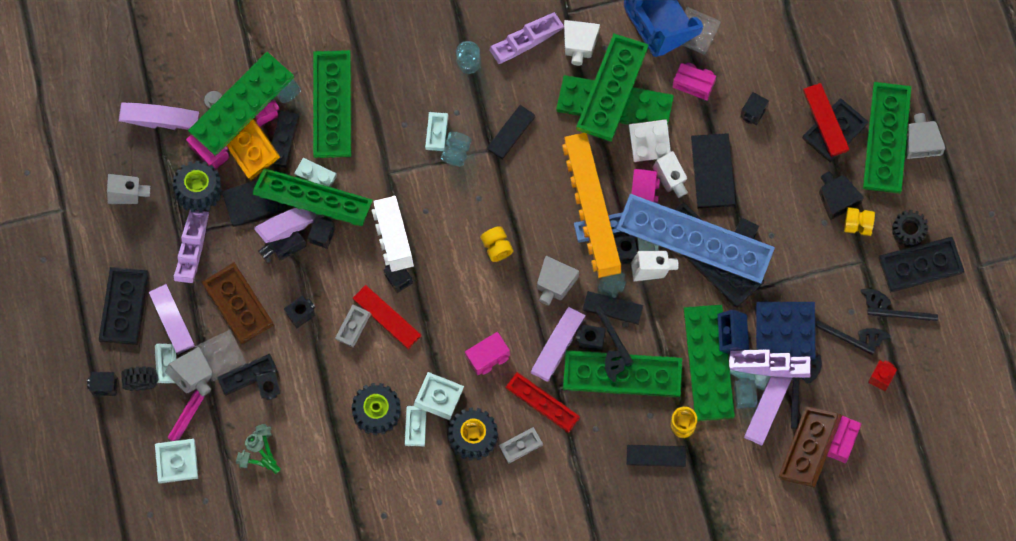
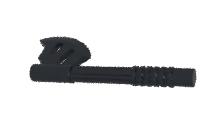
M861 289V293L866 296V305L869 306L867 315L938 321V314L888 310L887 306L891 304V301L885 294L874 289ZM872 295L875 296L874 302L871 301ZM882 300V305L878 308V303Z
M597 305L595 310L618 351L609 350L605 359L606 373L613 382H616L617 374L625 370V365L630 366L634 362L614 330L605 311H603L601 305ZM622 357L617 361H612L613 358ZM618 365H619L618 368H616V369H614V370L611 369L612 367H615V366H618Z
M815 319L816 328L836 336L871 355L874 354L875 347L880 346L882 340L891 338L883 330L866 328L858 331L860 338L857 340ZM866 335H869V342H868V344L865 343V342H866ZM875 335H879L877 341L874 340Z
M818 355L815 360H811V365L815 366V369L811 368V377H792L791 429L798 428L800 379L809 384L817 378L822 366L821 355Z

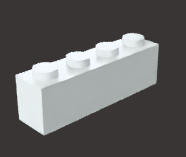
M396 196L374 201L375 209H372L374 221H379V224L375 225L378 235L383 237L379 239L382 250L386 249L387 252L383 254L385 264H390L391 272L413 267L414 264Z

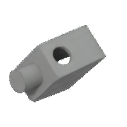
M924 113L914 115L915 123L909 124L907 129L906 158L942 156L945 145L937 123L935 121L926 122Z
M108 174V204H138L139 196L150 197V186L139 185L138 177Z
M546 256L537 282V289L543 292L539 301L545 305H550L553 297L562 300L577 281L579 270Z
M199 347L168 364L165 373L185 393L197 389L201 396H205L211 391L207 382L212 376V371Z

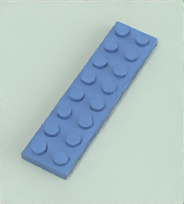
M633 194L629 195L617 227L618 231L760 284L775 247Z

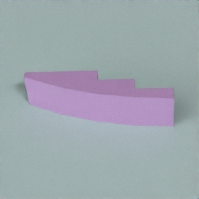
M555 12L524 25L522 30L507 36L506 40L492 45L489 51L498 64H501L545 41L562 30L564 25Z
M121 103L119 121L150 128L158 126L173 130L176 128L188 130L198 121L199 112L161 105Z
M294 208L259 224L254 229L265 243L288 238L293 232L304 230L308 224L314 223L316 217L322 218L324 216L308 210Z
M195 210V213L189 211L181 237L182 244L178 254L174 281L194 282L202 252L209 212L203 211V213H199V211Z
M165 284L150 291L149 294L177 355L195 347L167 285Z
M570 307L567 308L531 370V374L547 382L549 381L586 315Z
M769 350L730 351V370L765 376L811 377L810 357H790V353L770 354Z
M771 376L744 438L763 445L792 377Z

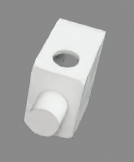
M564 21L565 55L572 56L571 63L573 65L580 66L583 63V57H592L599 36L600 24Z
M672 151L657 159L652 168L654 171H657V176L660 178L666 191L674 190L678 198L686 195L688 191L684 183L687 180V176L674 152Z
M638 251L631 262L633 281L664 278L669 270L678 269V259H668L667 251Z

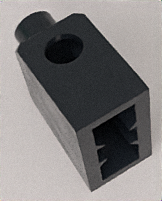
M829 171L820 177L825 185L820 188L819 195L830 220L847 212L848 207L855 208L862 204L863 195L846 176L842 175L835 179Z
M296 231L288 238L265 243L266 245L258 250L264 260L274 254L280 261L305 248L306 243Z

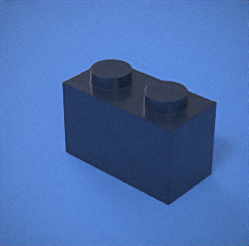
M736 310L717 314L720 351L730 354V351L749 350L747 314Z

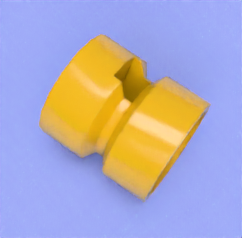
M848 207L844 232L855 234L856 231H859L861 235L871 236L875 212L868 210L860 212L859 209Z
M501 226L489 229L480 236L484 247L488 248L487 253L492 262L501 261L514 252L510 242L506 240L507 235Z
M680 407L674 411L671 419V430L676 436L686 438L694 433L697 424V415L694 410L689 407Z

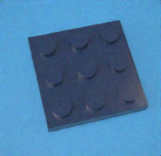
M756 302V350H769L770 354L790 353V357H810L811 360H815V302Z

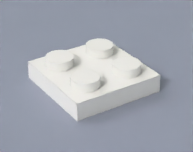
M667 120L629 124L633 162L659 159L671 152Z

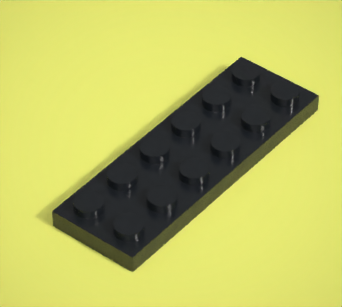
M684 202L675 209L676 211L702 220ZM683 255L736 308L764 284V280L760 284Z

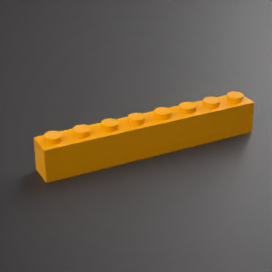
M586 133L564 137L565 144L562 145L564 156H568L566 166L568 172H572L573 177H570L571 186L576 188L577 191L574 197L576 205L580 204L581 210H578L580 221L585 223L583 227L584 237L589 239V243H587L589 255L593 254L594 260H591L593 272L597 271L598 278L620 274L621 263L588 136Z

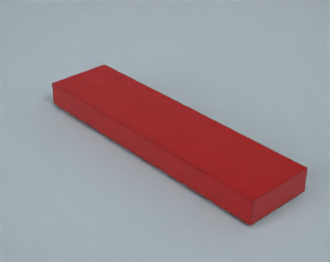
M819 83L804 88L803 93L830 156L833 157L848 152L849 147L822 84Z
M367 285L353 297V301L362 309L371 313L370 316L408 350L421 337V334Z
M516 372L505 387L567 433L570 432L580 418L578 414L518 372Z

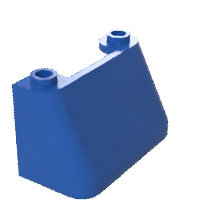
M624 0V8L643 41L649 44L648 49L654 57L665 55L700 35L703 30L702 21L697 17H692L689 20L677 0Z

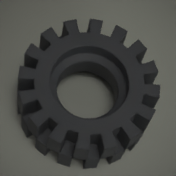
M905 210L895 218L892 225V235H895L894 239H898L900 245L905 243V247H908V245L914 247L915 244L919 245L925 239L928 232V221L923 219V214L921 216L918 215L919 211L913 213V210H909V212ZM907 222H912L917 226V232L909 235L904 232L903 225Z
M146 366L124 369V371H121L122 389L146 391V389L155 388L157 386L156 369L152 367L146 368Z

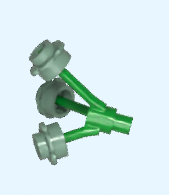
M266 424L256 426V431L247 437L245 446L251 452H259L263 458L260 461L250 459L251 453L243 450L242 453L238 452L236 464H239L240 469L241 467L247 468L249 463L266 467L268 470L271 469L277 474L281 468L276 464L277 461L273 458L267 438L272 435L271 427H267Z

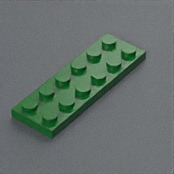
M613 33L576 126L577 131L612 142L649 44Z
M350 50L313 51L314 158L351 157Z
M266 52L188 129V132L216 157L295 78L294 75L271 54Z
M564 75L556 112L581 116L595 80ZM633 88L619 123L629 125L667 120L668 127L674 95Z
M881 82L873 83L863 189L901 194L912 86Z
M266 168L263 169L253 190V195L261 198L270 199L281 204L291 205L298 209L308 210L359 226L364 225L373 199Z
M721 304L684 307L693 407L697 415V421L733 419L735 416L728 354L721 352L719 349L717 314L723 312V306Z
M566 350L563 390L680 397L682 358L630 355L634 363L630 366L625 365V370L617 374L616 382H613L608 377L605 369L607 353ZM622 357L613 358L612 361H617ZM618 365V366H615V367H612L611 369L614 370V369L618 368L619 365Z

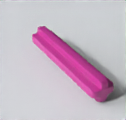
M198 390L194 391L170 432L168 439L171 442L180 440L205 396H201Z

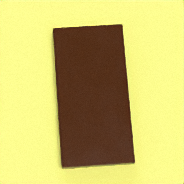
M235 262L202 281L203 286L241 345L274 325Z
M805 407L778 476L781 480L815 488L842 415L836 412Z

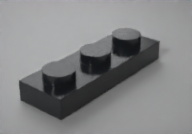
M280 111L272 145L280 158L271 165L286 168L299 114Z

